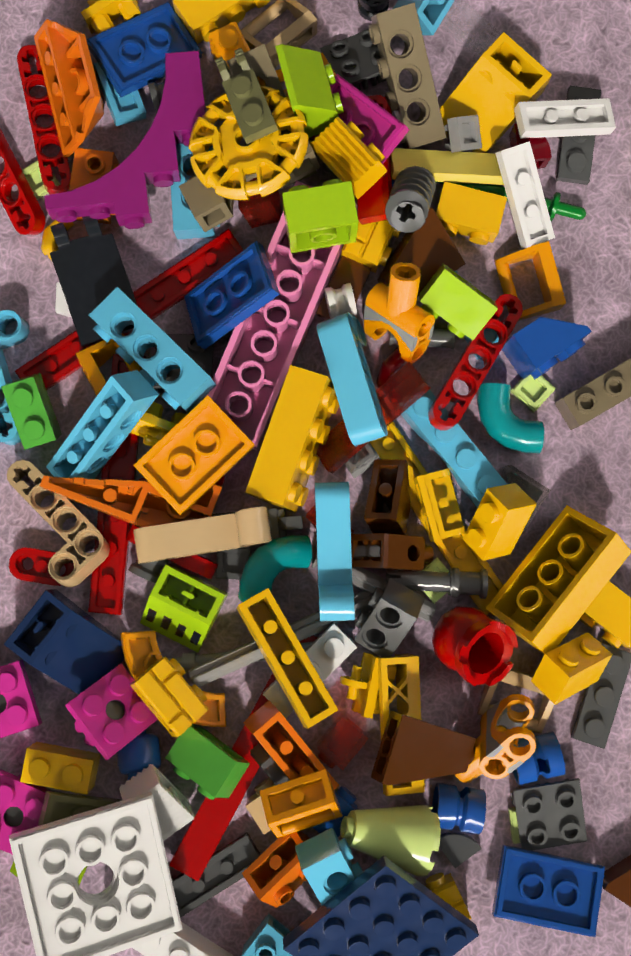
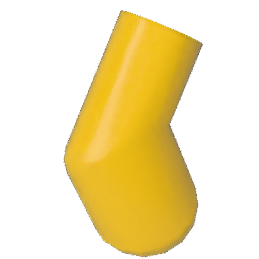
M56 219L44 229L41 250L44 255H48L50 260H52L50 253L59 250L50 227L62 223ZM73 222L63 223L67 231L74 225Z

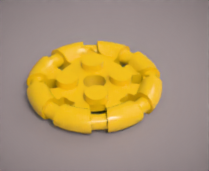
M261 86L270 110L274 109L272 115L278 130L253 141L248 146L239 145L243 135L226 93L218 96L206 106L208 110L202 117L197 118L189 139V150L193 154L190 158L192 169L206 188H214L217 195L227 199L250 200V196L253 195L267 196L291 180L290 174L295 168L299 169L304 161L309 136L304 131V128L307 126L305 116L298 109H294L296 116L294 115L289 96L284 98L279 90ZM218 119L220 121L224 120L219 129L214 125ZM287 129L291 131L289 134L281 135L282 130ZM210 146H213L214 150L206 152ZM278 155L285 158L279 166L276 165L279 160ZM225 167L227 171L222 177L219 176L218 173ZM257 174V180L246 181V175Z

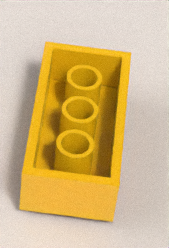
M290 365L245 493L296 513L299 506H304L309 489L306 488L309 476H314L319 465L320 458L317 457L320 445H325L330 434L329 419L331 414H336L339 408L333 383L328 376Z
M566 505L485 609L498 621L508 625L516 635L545 654L559 646L630 555L631 550L616 532Z

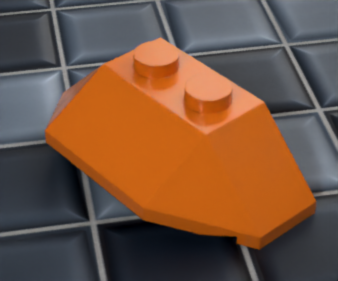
M46 19L34 35V40L63 157H70L104 115V102L100 96L96 71L93 68L85 34L54 20Z

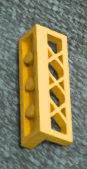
M407 653L395 654L394 657L378 658L381 741L389 718V705L396 696L398 713L422 720L419 656ZM395 664L397 666L396 687L388 680L387 665ZM424 780L401 783L400 786L383 784V794L385 796L425 792Z

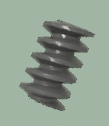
M412 166L402 170L396 177L386 204L385 213L389 224L397 231L404 233L414 232L425 224L436 189L435 178L430 171L423 167Z

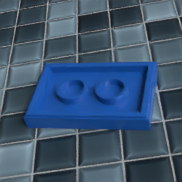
M169 2L86 39L89 51L120 97H124L148 85L147 83L155 82L165 77V53L199 50V58H202L203 54Z
M255 241L184 296L197 345L203 349L212 345L280 295L264 246L258 241Z
M503 845L492 915L494 917L596 937L605 866Z

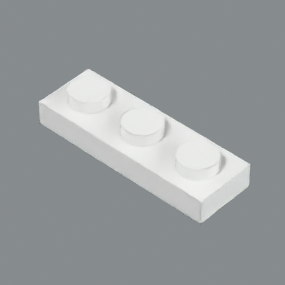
M609 98L518 102L514 108L520 139L611 134L616 128Z
M530 141L496 152L497 162L521 249L555 238Z
M333 622L305 652L323 682L357 648V645ZM276 679L263 692V695L287 718L294 709Z

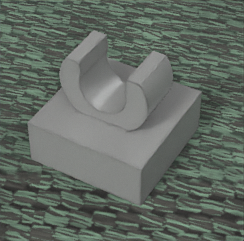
M478 115L447 119L448 124L444 125V129L449 131L450 143L445 144V149L451 150V153L482 148Z

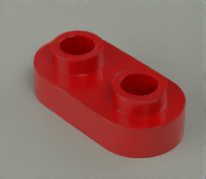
M24 547L16 550L11 555L9 569L17 579L62 586L51 577L48 571L49 560L56 552ZM28 557L34 563L30 570L25 569L23 566L24 560ZM74 563L65 564L66 571L61 577L72 573Z

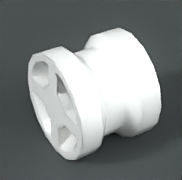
M350 283L343 284L339 289H333L332 287L324 288L330 319L347 312L353 316L357 315L356 302Z

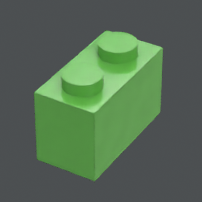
M40 373L1 386L24 450L57 440L62 435Z
M194 724L177 738L165 757L174 765L173 771L186 780L192 779L199 785L197 790L212 800L215 798H229L250 765V762L208 730Z

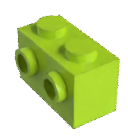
M444 263L419 294L420 302L423 303L421 308L434 315L435 319L440 316L449 323L447 328L459 338H463L466 335L471 340H474L498 310L495 301Z

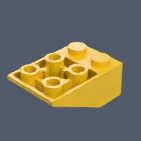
M503 32L482 54L441 106L440 112L443 125L448 124L447 119L478 115L482 148L471 151L487 153L516 122L514 108L518 102L536 101L544 92L552 74Z

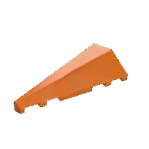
M44 475L39 485L43 489L141 528L211 517L222 490L221 486L213 485L182 515H179L148 481L101 480L80 477L66 478Z

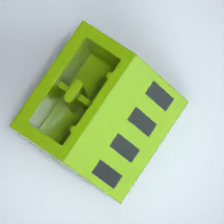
M165 564L150 593L140 623L199 653L229 593L172 564Z

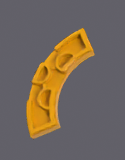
M156 630L120 633L125 661L134 680L158 659L162 658L156 639ZM203 691L207 697L204 704L209 710L193 724L206 727H226L225 694Z

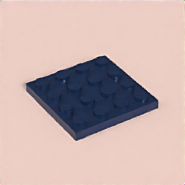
M383 855L282 939L283 950L292 956H453L478 937L479 933L475 923Z

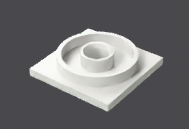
M151 792L9 835L36 956H109L183 930L154 798ZM99 862L107 864L113 871L110 885L104 891L97 894L83 891L78 884L81 871L86 866H94Z

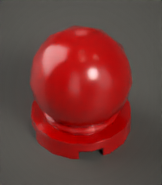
M455 607L441 615L433 630L432 644L435 655L447 668L457 671L464 680L473 686L481 684L495 685L504 679L514 665L510 659L513 654V646L518 648L515 632L503 622L489 618L482 610L472 607Z

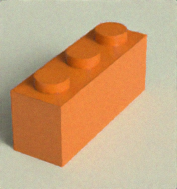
M269 700L243 722L290 780L326 769L282 713ZM327 771L333 789L335 790L337 787H339V784Z

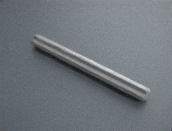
M363 590L354 595L355 616L360 614L363 609H371V606L368 605L371 598L368 591ZM317 611L289 625L298 640L301 641L327 629L333 622L338 624L343 621L320 622V614ZM255 640L190 669L189 676L193 684L201 687L264 658Z

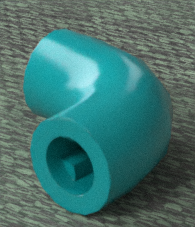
M482 383L478 389V408L480 420L489 436L505 448L524 453L540 454L544 443L543 422L523 420L514 415L510 406V385Z
M290 535L275 538L256 549L245 563L239 583L238 599L244 602L267 588L272 593L274 579L280 572L291 568H308L312 560L310 538L306 535Z

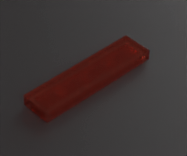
M407 362L376 390L386 426L431 389L410 362ZM343 419L330 431L325 445L319 444L316 455L320 458L326 470L333 474L367 443L354 446L349 438Z

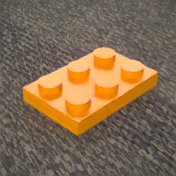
M207 395L133 466L177 513L182 515L242 459L255 444Z

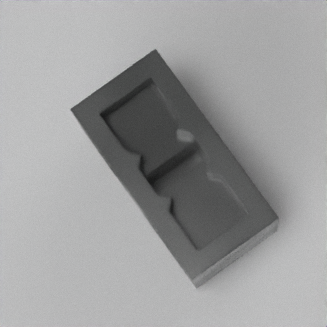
M390 578L383 590L377 587L368 602L371 609L369 611L363 609L357 618L354 626L358 627L359 630L354 641L381 657H391L417 620L425 598Z

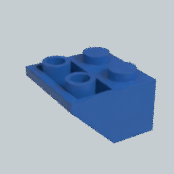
M539 317L513 334L503 346L502 351L521 378L525 379L531 375L535 380L558 363L556 358L563 362L586 345L583 339L592 331L585 325Z

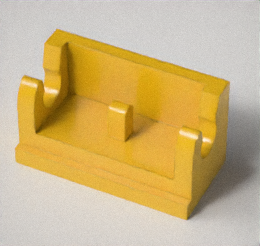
M449 469L416 476L413 480L430 542L466 533Z

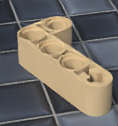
M25 460L16 461L8 468V482L66 541V544L49 560L48 571L51 577L62 586L68 588L75 587L106 560L110 551L109 544L100 531L66 497L39 486L44 475L31 462ZM25 475L35 483L32 489L21 480ZM54 496V501L51 505L41 507V502L45 497ZM68 518H77L73 528L63 530V523ZM99 540V547L96 551L85 553L84 549L89 541ZM66 563H74L72 573L61 577L60 569Z
M266 506L243 509L233 514L148 526L133 530L138 564L261 545L272 541Z

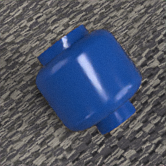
M146 730L117 752L119 772L128 775V780H131L132 776H136L138 772H142L143 768H148L149 764H153L157 769L161 766L159 739L156 735L147 734Z

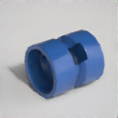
M553 731L535 735V752L513 771L518 786L538 781L539 775L546 779L565 775L566 769L562 750ZM524 738L518 739L519 747L530 743Z
M437 783L434 788L433 809H431V812L438 814L440 828L452 830L456 825L459 826L461 832L481 834L486 816L485 790L465 787L462 791H459L456 785Z

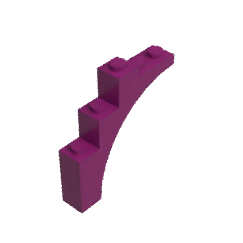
M199 50L165 53L166 79L161 104L151 128L138 147L118 167L101 178L71 191L44 196L45 207L52 220L56 219L58 222L68 223L75 221L77 217L90 216L92 219H106L110 217V214H115L119 226H125L128 229H139L147 223H152L148 185L154 184L156 187H169L174 182H181L177 144L183 143V145L189 146L194 123L198 117H202L206 113Z

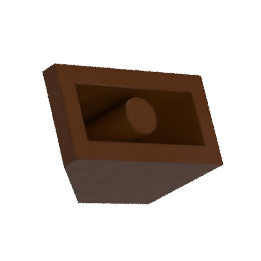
M375 459L364 519L372 533L406 535L410 513L408 463L406 460Z

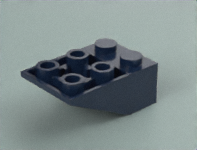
M57 589L45 590L4 643L6 647L29 665L77 694L82 693L125 659L121 639Z

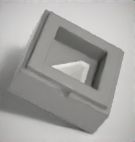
M350 440L335 450L353 478L374 465L375 459H380L369 442L354 446Z

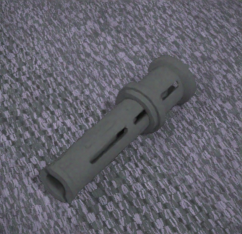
M459 568L449 569V572L386 569V584L391 578L412 591L448 592V595L453 598H457L459 594L479 595L480 599H486L487 569H481L480 572L459 571Z

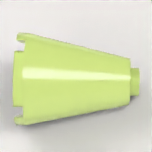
M414 805L352 810L348 816H344L342 819L340 834L353 849L376 859H380L384 855L404 871L415 876H426L435 864V862H430L429 860L432 851H439L441 828L438 814L431 812L432 806Z

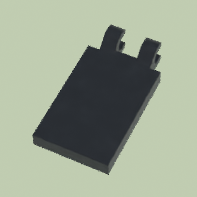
M90 216L82 217L88 236L70 241L67 229L63 223L50 226L59 249L51 252L50 256L83 347L103 341L93 330L97 323L89 314L116 287L137 305L113 234L110 233L103 236L98 220L92 219ZM134 325L126 326L122 333L125 334L133 331Z

